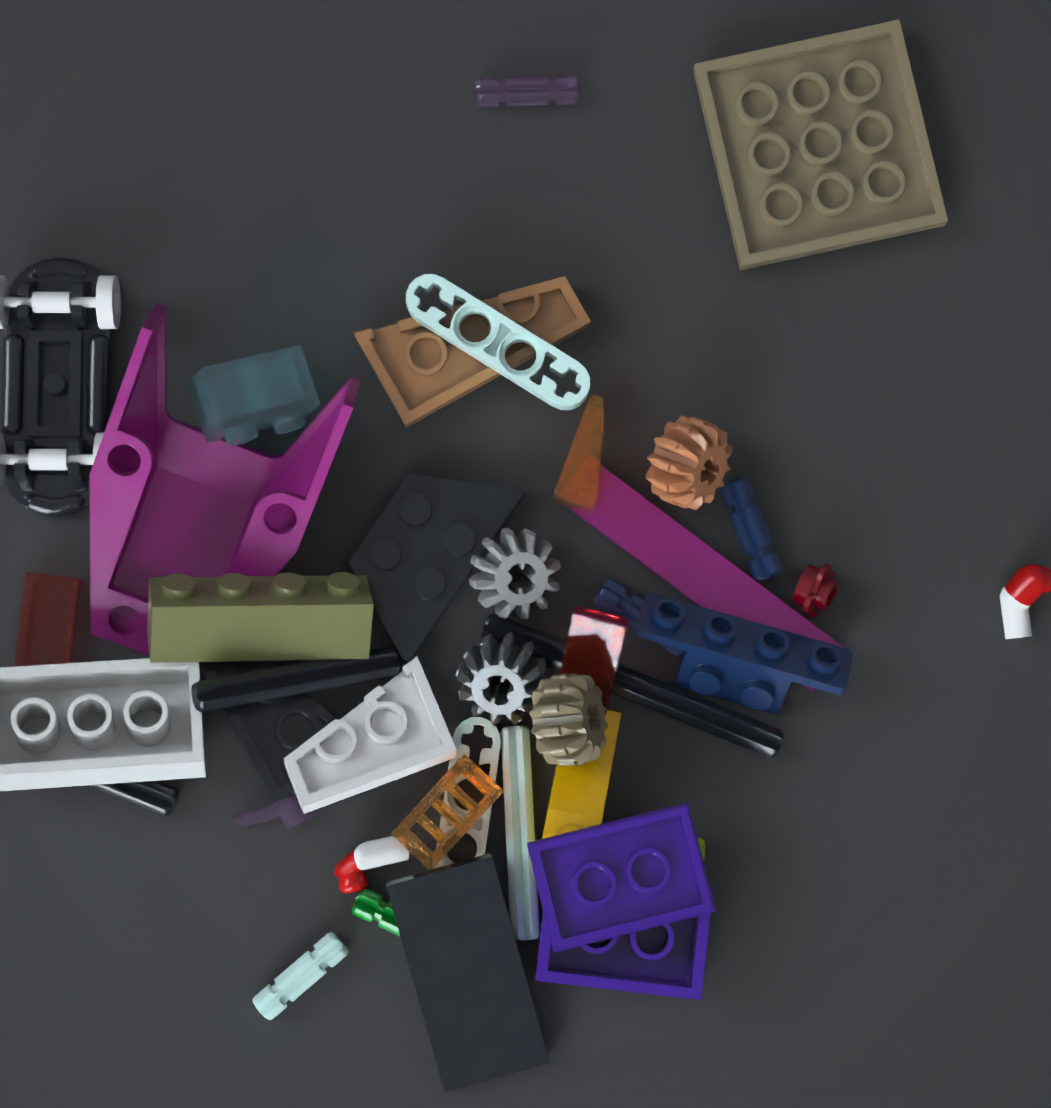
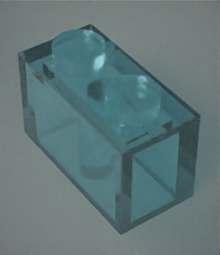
M301 345L206 366L187 382L206 443L226 439L228 446L239 445L259 436L257 431L274 427L276 434L291 432L305 426V418L321 406Z

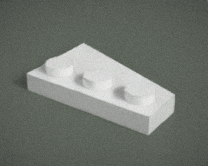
M416 656L403 666L402 672L382 687L380 685L364 696V701L340 720L334 719L286 756L284 764L303 814L456 758L457 749L420 661Z

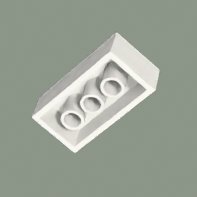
M150 658L1 667L0 791L206 777L203 712L195 709L191 695L192 685L201 681L199 662L150 663Z

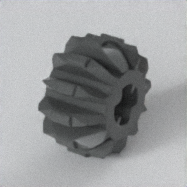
M512 631L505 635L502 643H499L489 633L483 637L480 646L470 645L463 656L465 662L459 664L456 671V680L463 683L458 692L459 700L475 701L471 709L473 717L484 711L491 713L490 719L493 726L500 722L502 715H506L514 725L520 722L524 712L529 713L533 710L534 705L531 698L533 691L537 690L541 679H547L546 676L542 675L547 666L545 658L530 657L534 649L532 641L524 643L521 647L514 645L515 639Z

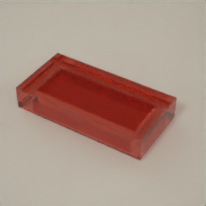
M30 572L25 573L14 667L72 663L82 579Z
M576 605L559 674L577 673L578 675H590L595 682V686H598L602 691L601 701L603 706L607 707L605 711L606 717L629 619Z

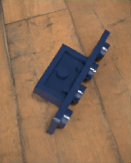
M647 592L645 594L635 630V635L639 638L685 651L678 669L675 686L744 705L751 709L778 715L791 682L836 695H843L848 685L853 652L850 649L656 593Z

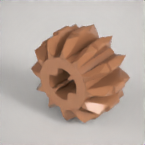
M682 415L676 422H667L662 437L654 438L656 447L654 452L647 456V459L651 462V467L646 473V479L652 483V493L660 496L661 500L684 509L691 508L697 510L703 502H712L715 490L718 487H724L723 477L731 469L727 459L731 455L733 447L727 443V432L719 429L717 425L695 416L690 418Z

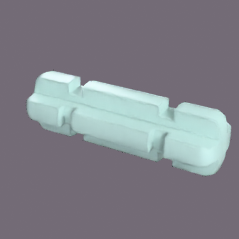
M332 932L326 934L314 945L315 950L313 952L309 950L274 979L275 984L273 986L268 984L254 996L252 1001L255 1007L266 1019H274L287 1007L286 1002L288 1000L292 1002L327 973L325 969L328 966L333 968L347 956L348 950L338 936Z

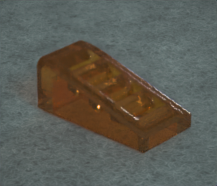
M594 394L593 397H589L553 496L556 503L589 515H593L597 505L605 410L603 405L604 398Z
M463 754L395 828L391 835L428 870H431L503 794L504 790L466 754ZM461 774L485 795L478 804L455 783V780ZM446 790L470 811L464 819H461L440 799ZM431 806L455 827L449 835L425 815ZM416 822L440 843L434 852L410 831Z

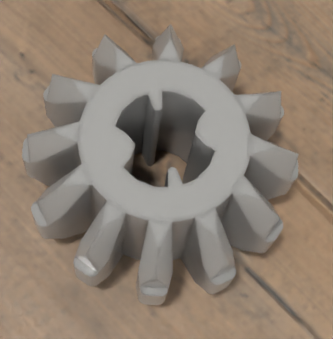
M502 528L499 545L489 537L483 539V547L489 553L486 557L474 555L470 561L472 565L482 570L469 579V583L474 589L482 590L478 597V602L485 608L495 605V613L504 619L513 610L521 619H528L530 603L532 602L542 610L547 609V600L541 595L545 590L551 592L560 590L559 583L548 577L561 569L560 561L548 557L553 546L545 539L536 541L535 533L526 528L517 537L511 529ZM517 565L519 566L518 571L522 576L519 580L513 582V578L508 571L511 567Z

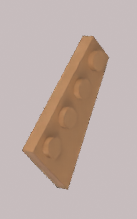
M565 276L500 293L497 297L482 300L486 305L552 346L591 326L588 315ZM463 304L455 305L453 310L442 311L446 314L447 320L441 325L450 328L454 313ZM479 314L467 316L460 325L461 335L470 342L484 340L491 331L489 321ZM412 317L397 321V324L374 330L370 328L354 333L357 342L406 428L501 376L498 372L417 323ZM517 342L507 349L505 360L513 369L535 357L536 353L529 344Z

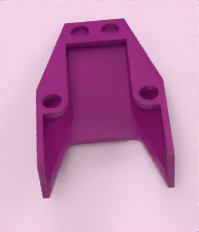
M156 302L141 327L89 474L91 635L149 655L147 636L149 577H166L171 574H185L191 577H220L228 573H238L245 576H276L298 550L352 413L360 380L350 377L289 448L279 455L261 452L173 418L167 409L166 306Z

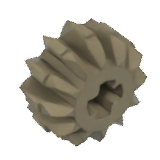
M577 673L553 675L551 678L541 679L537 690L533 691L531 698L534 706L533 710L529 712L533 719L531 733L536 736V749L538 753L543 754L548 764H559L560 766L584 765L589 761L598 760L601 749L605 748L606 738L604 733L605 729L608 728V724L605 721L607 707L603 706L601 701L602 691L598 686H595V682L590 675H578Z

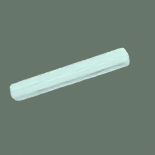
M524 725L506 726L501 730L510 920L516 940H534L539 937L540 929L538 889L527 847V842L535 841L530 730Z

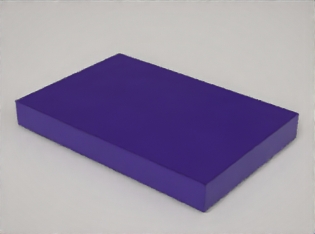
M689 802L527 842L553 952L716 912Z

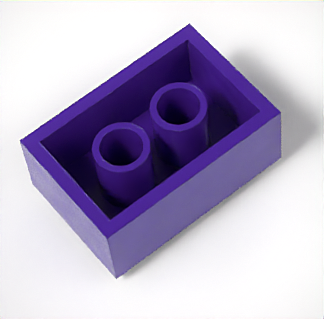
M543 911L535 979L542 982L701 1000L711 913L553 952Z

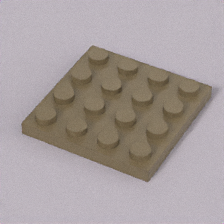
M899 19L694 64L693 73L740 271L942 227L948 222Z

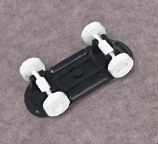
M63 257L44 259L27 267L15 278L10 288L8 287L6 277L0 275V329H4L0 486L5 482L10 494L24 508L40 516L53 518L73 516L90 506L89 474L109 421L111 329H118L121 317V293L118 277L116 275H99L91 266L76 259Z

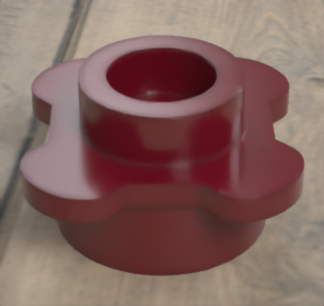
M825 563L821 568L809 564L800 576L794 591L793 603L803 607V611L807 612L808 617L812 619L818 615L820 609L824 611L829 609L838 591L839 582L834 580L836 571L831 570L830 564Z

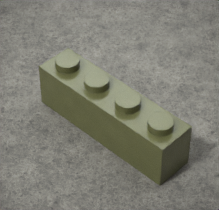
M337 572L330 576H301L296 573H280L276 576H245L238 573H228L220 577H191L185 574L149 577L147 636L150 663L369 659L374 603L367 575Z

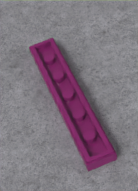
M590 456L586 458L557 496L556 500L695 605L843 647ZM803 685L804 687H806V688H807L808 690H810L811 692H813V691L816 689V688H812V687Z

